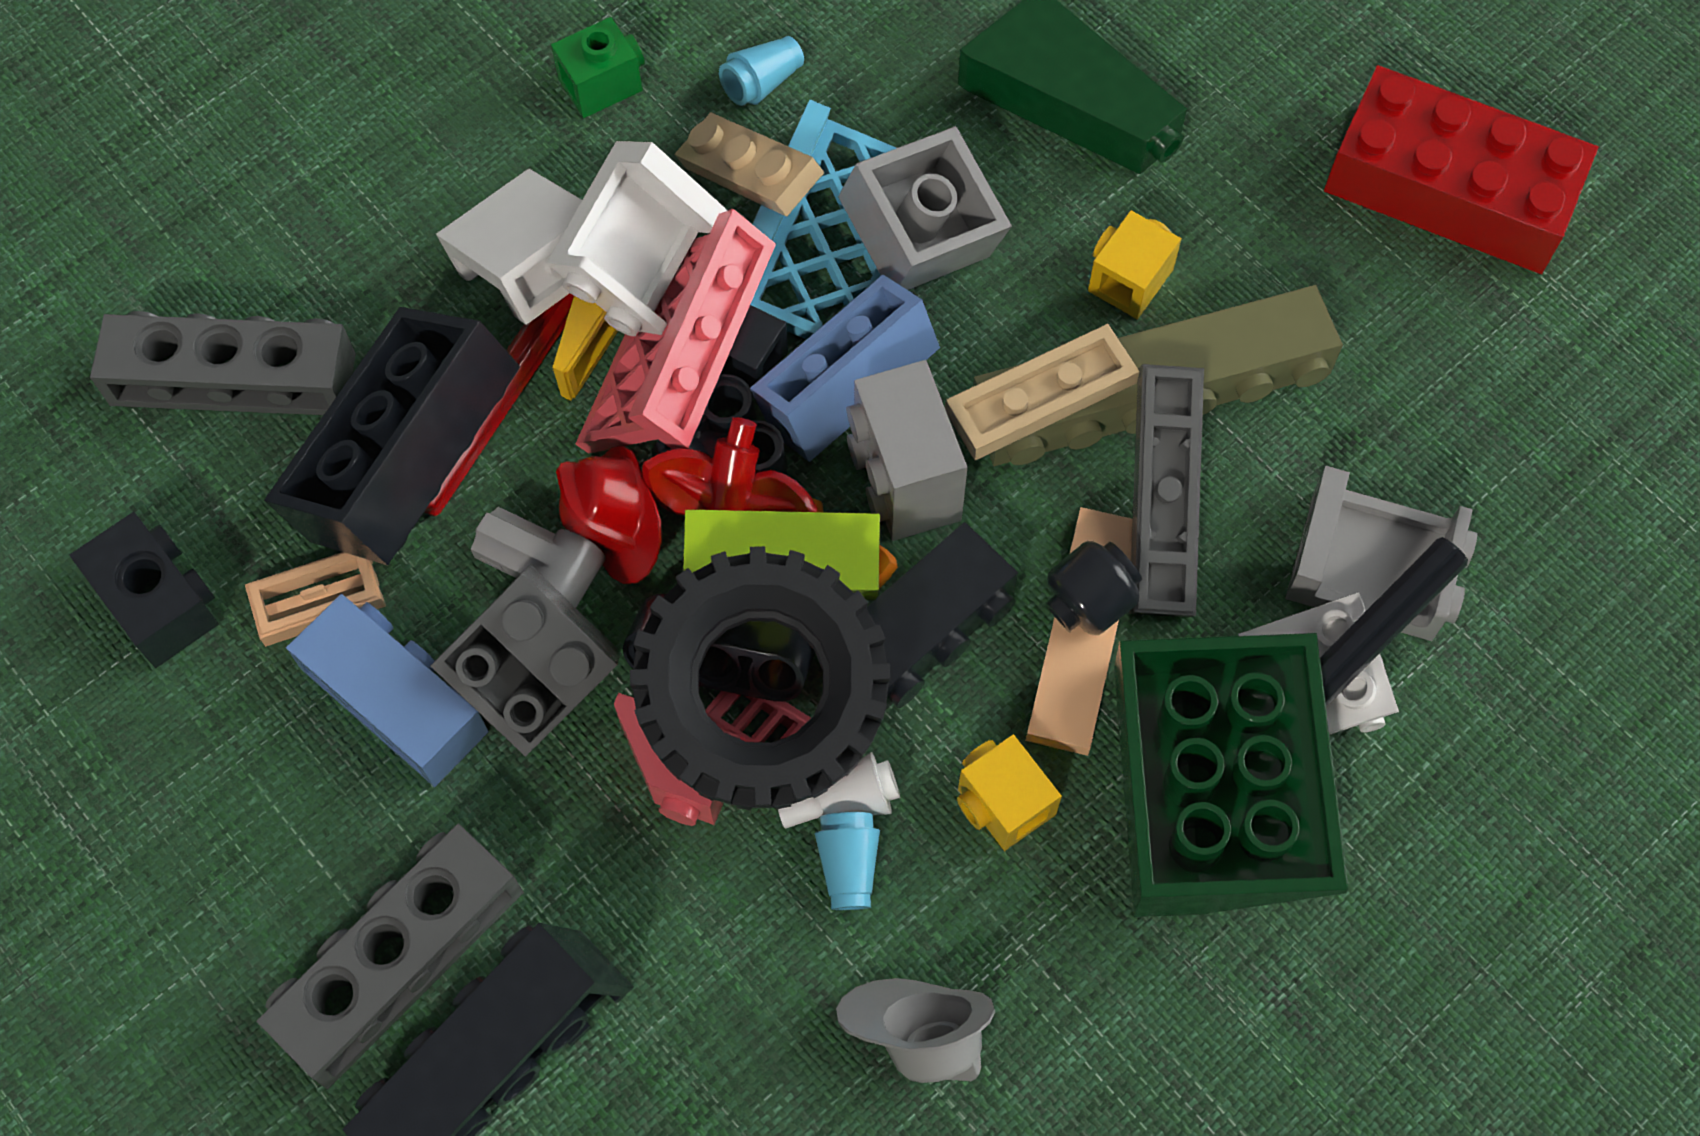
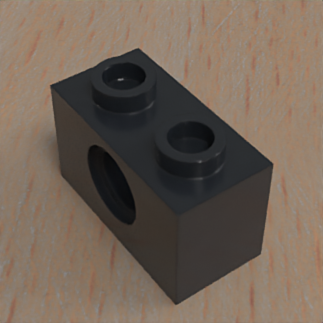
M133 511L69 554V556L134 645L157 668L219 625L205 606L214 600L215 596L193 568L183 575L180 573L172 560L182 553L162 526L158 524L151 530H148ZM160 579V582L153 590L140 594L142 588L148 582Z

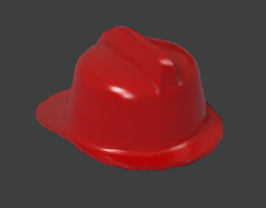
M617 446L608 450L602 457L592 456L580 459L577 462L560 463L556 469V475L561 492L559 513L564 528L588 539L604 553L606 559L603 566L612 578L622 584L638 583L649 575L658 559L662 537L659 512L655 500L645 484L634 452L625 446Z

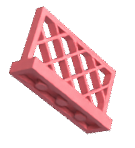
M734 209L718 214L710 234L694 239L681 263L682 266L675 273L654 311L667 322L662 335L638 332L636 336L624 335L575 445L588 454L609 450L617 446H628L657 439L672 450L689 448L776 243Z

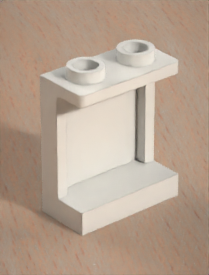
M616 141L546 264L565 278L562 285L569 293L585 302L596 303L606 311L605 321L616 330L629 336H636L638 332L662 335L667 322L654 312L698 232L710 233L718 214L728 210L653 142Z
M527 169L436 233L462 278L470 281L480 275L497 287L514 316L527 325L569 294L562 285L565 278L547 265L546 262L582 200L531 169Z

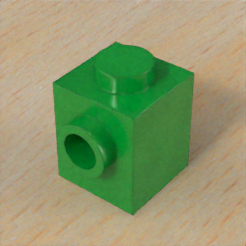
M612 17L551 44L558 79L583 119L643 91L639 67L645 65L643 53L632 34L624 36Z

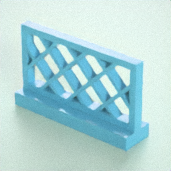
M809 100L788 146L813 157L824 171V175L819 178L787 217L761 205L752 224L776 243V246L750 305L785 321L787 332L806 340L823 326L816 311L842 302L844 306H847L881 276L838 198L843 188L842 183L847 181L854 166L835 171L827 155L830 144L835 142L854 150L859 162L896 149L894 146L829 120L831 108L813 100ZM830 187L840 210L815 217L806 198L810 193ZM800 213L804 221L795 224ZM847 221L857 244L831 252L821 229ZM810 233L820 256L794 264L785 246L787 240ZM863 255L873 276L871 280L848 287L838 263ZM778 260H780L783 268L774 271ZM826 268L837 291L811 300L800 276ZM789 280L800 304L781 309L761 301L766 287Z

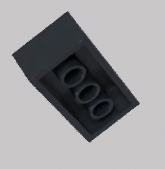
M399 307L264 501L309 542L389 565L395 554L406 543L409 533L429 503L440 492L441 485L455 464L471 446L474 436L494 406L503 398L506 388L520 369V366L481 321Z

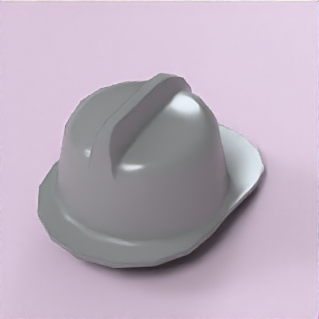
M899 978L875 980L857 986L842 997L836 1008L838 1024L848 1034L867 1042L885 1046L897 1070L909 1080L920 1083L939 1082L942 1080H975L981 1071V1031L990 1024L995 1014L992 999L981 992L950 989L917 980Z

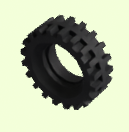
M765 546L750 547V553L731 557H727L724 551L712 555L710 564L693 573L687 568L676 577L677 584L663 598L658 595L649 607L651 615L643 631L638 630L634 642L636 653L633 670H630V686L633 690L636 707L634 711L651 748L662 763L679 781L681 780L690 786L699 795L711 801L717 800L734 805L738 809L752 810V808L776 807L777 810L791 807L794 803L822 795L844 776H848L872 744L887 706L890 663H887L884 649L885 637L880 624L876 625L869 614L866 599L859 590L853 593L840 581V573L829 565L825 569L805 561V554L790 550L789 555L786 556L766 553ZM749 621L776 622L797 631L814 648L823 670V695L813 717L795 734L772 743L745 742L724 733L706 714L699 696V669L709 647L727 630Z

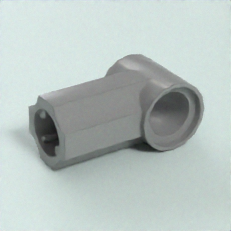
M497 507L491 513L485 514L476 529L475 539L471 547L474 558L515 578L531 564L575 608L606 559L604 553L595 544L581 535L564 529H560L554 534L500 507Z

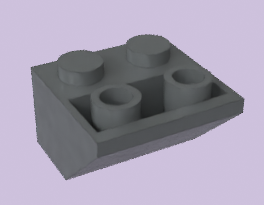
M530 564L434 661L431 667L526 757L618 665L621 652Z

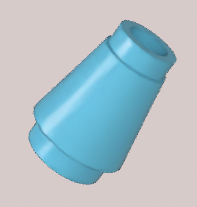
M785 36L782 39L732 52L728 55L726 63L722 64L719 68L720 82L728 97L735 104L740 106L747 103L757 105L793 74L796 69L803 66L804 55L800 45L791 36Z
M841 812L820 816L821 831L814 834L828 894L831 897V910L871 908L870 895L873 889L880 830L873 828V814L868 812Z

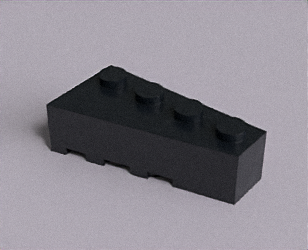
M538 923L535 927L528 925L507 941L500 953L504 959L486 978L484 976L475 978L457 994L452 1002V1006L456 1010L438 1029L431 1027L425 1030L411 1042L404 1052V1057L408 1061L390 1079H380L359 1097L355 1104V1108L359 1112L342 1130L347 1136H478L492 1123L493 1117L486 1110L494 1102L498 1106H503L518 1095H522L540 1077L538 1073L541 1067L537 1061L544 1054L550 1056L567 1044L572 1047L592 1028L587 1022V1014L608 995L617 1004L634 986L581 931Z

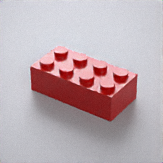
M1377 65L1338 150L1324 192L1542 275L1564 237L1599 146Z

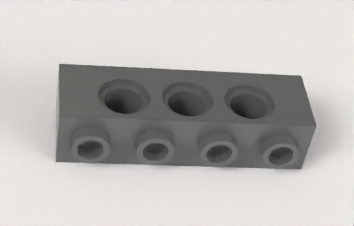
M133 311L127 315L104 314L90 379L110 406L324 415L353 374L356 353L343 324H335L325 319L314 318L308 319L305 322H280L263 316H251L245 320L217 319L213 316L199 313L190 314L185 318L162 317L145 311ZM174 354L169 359L161 361L164 357ZM234 356L230 361L219 364L225 358ZM287 359H294L291 363L285 366L277 367L281 362Z
M459 823L449 833L441 832L433 836L417 854V864L401 880H391L379 888L367 904L368 912L349 930L344 928L330 936L317 953L318 961L299 979L292 978L280 985L267 1000L265 1005L267 1011L256 1021L313 1080L326 1089H329L524 893L514 875ZM440 889L454 891L452 903L444 912L436 915L424 914L425 901L433 892ZM392 937L404 939L403 950L395 961L385 965L375 964L376 950L383 941ZM342 986H352L353 998L348 1008L337 1015H326L325 1003L330 993Z

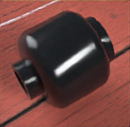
M1086 541L1048 573L1046 581L1053 597L1045 604L1052 615L1068 632H1071L1079 625L1085 632L1091 635H1100L1139 602L1140 595L1136 585L1142 580V577L1129 558L1114 543L1109 541L1105 546H1102L1094 541Z

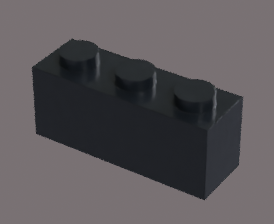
M966 522L960 525L867 606V610L874 623L881 626L885 637L884 649L887 663H890V681L888 684L886 710L892 704L897 708H901L909 703L924 686L925 681L922 678L939 663L943 667H947L955 662L970 645L971 640L968 637L984 623L989 627L996 625L1015 605L1014 593L1018 572Z

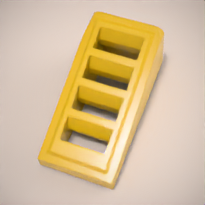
M575 296L552 367L561 396L570 401L576 398L618 333V330L605 321L606 311L596 303H588Z

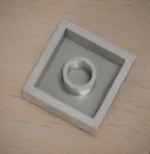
M956 126L856 163L838 196L880 275H885L907 290L990 257L1012 227Z
M927 360L854 380V405L846 407L852 434L847 435V443L856 470L864 468L867 470L871 486L866 487V496L871 514H880V522H886L892 541L962 521L967 465Z

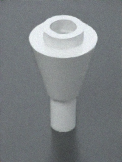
M870 752L861 758L848 776H844L836 782L827 792L816 798L811 797L794 803L791 807L778 809L785 829L832 813L868 812L873 815L892 814L890 801L900 798V793L889 761L877 764L873 753Z

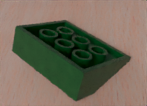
M1317 633L1120 641L1114 665L1134 917L1202 915L1347 893L1349 889Z

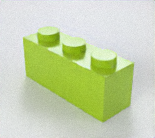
M685 510L683 571L689 568L693 573L710 564L712 555L724 551L727 557L748 554L750 553V547L765 546L766 553L786 556L789 555L790 550L805 554V561L822 569L829 565L840 573L839 580L853 593L859 590L866 600H875L879 592L880 514Z

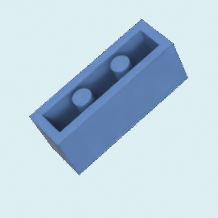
M882 275L756 382L750 390L766 422L773 424L780 431L787 446L810 462L850 427L846 407L854 405V380L927 360L940 346L922 299L885 275Z
M341 593L286 649L306 675L433 787H436L489 731L479 712L451 685L448 686L433 673L435 670L431 665L434 663V660L424 649L412 640L403 647L389 635L394 629L392 624L374 606L366 602L359 609Z

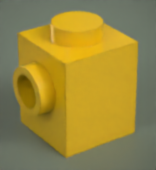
M1131 210L1117 229L1109 226L1100 237L1093 252L1095 260L1093 262L1088 292L1138 320L1174 270L1182 238L1173 234L1163 223L1153 219H1146Z
M1014 734L999 745H996L993 740L981 744L963 760L962 764L965 768L960 773L958 791L961 795L957 797L958 805L976 829L980 830L986 826L1004 851L1057 814L1062 795Z

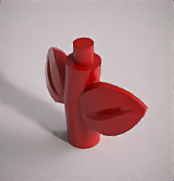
M732 418L728 437L717 439L713 459L701 451L678 448L658 454L643 463V478L653 498L661 507L673 514L685 515V510L816 512L818 509L808 492L793 478L774 470L755 473L760 450L752 445L757 424L748 419Z

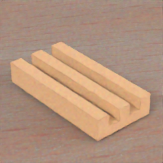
M341 552L245 584L258 635L265 647L298 636L341 593L359 609L366 602L376 609L385 607L386 604L379 589V581L372 566L373 562ZM356 569L360 571L358 575L326 586L320 584L302 590L299 595L265 606L264 600Z

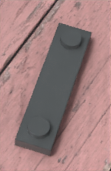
M1142 364L1138 368L1140 372L1137 384L1131 562L1140 573L1142 580L1136 585L1140 595L1139 602L1129 611V614L1196 616L1204 368Z

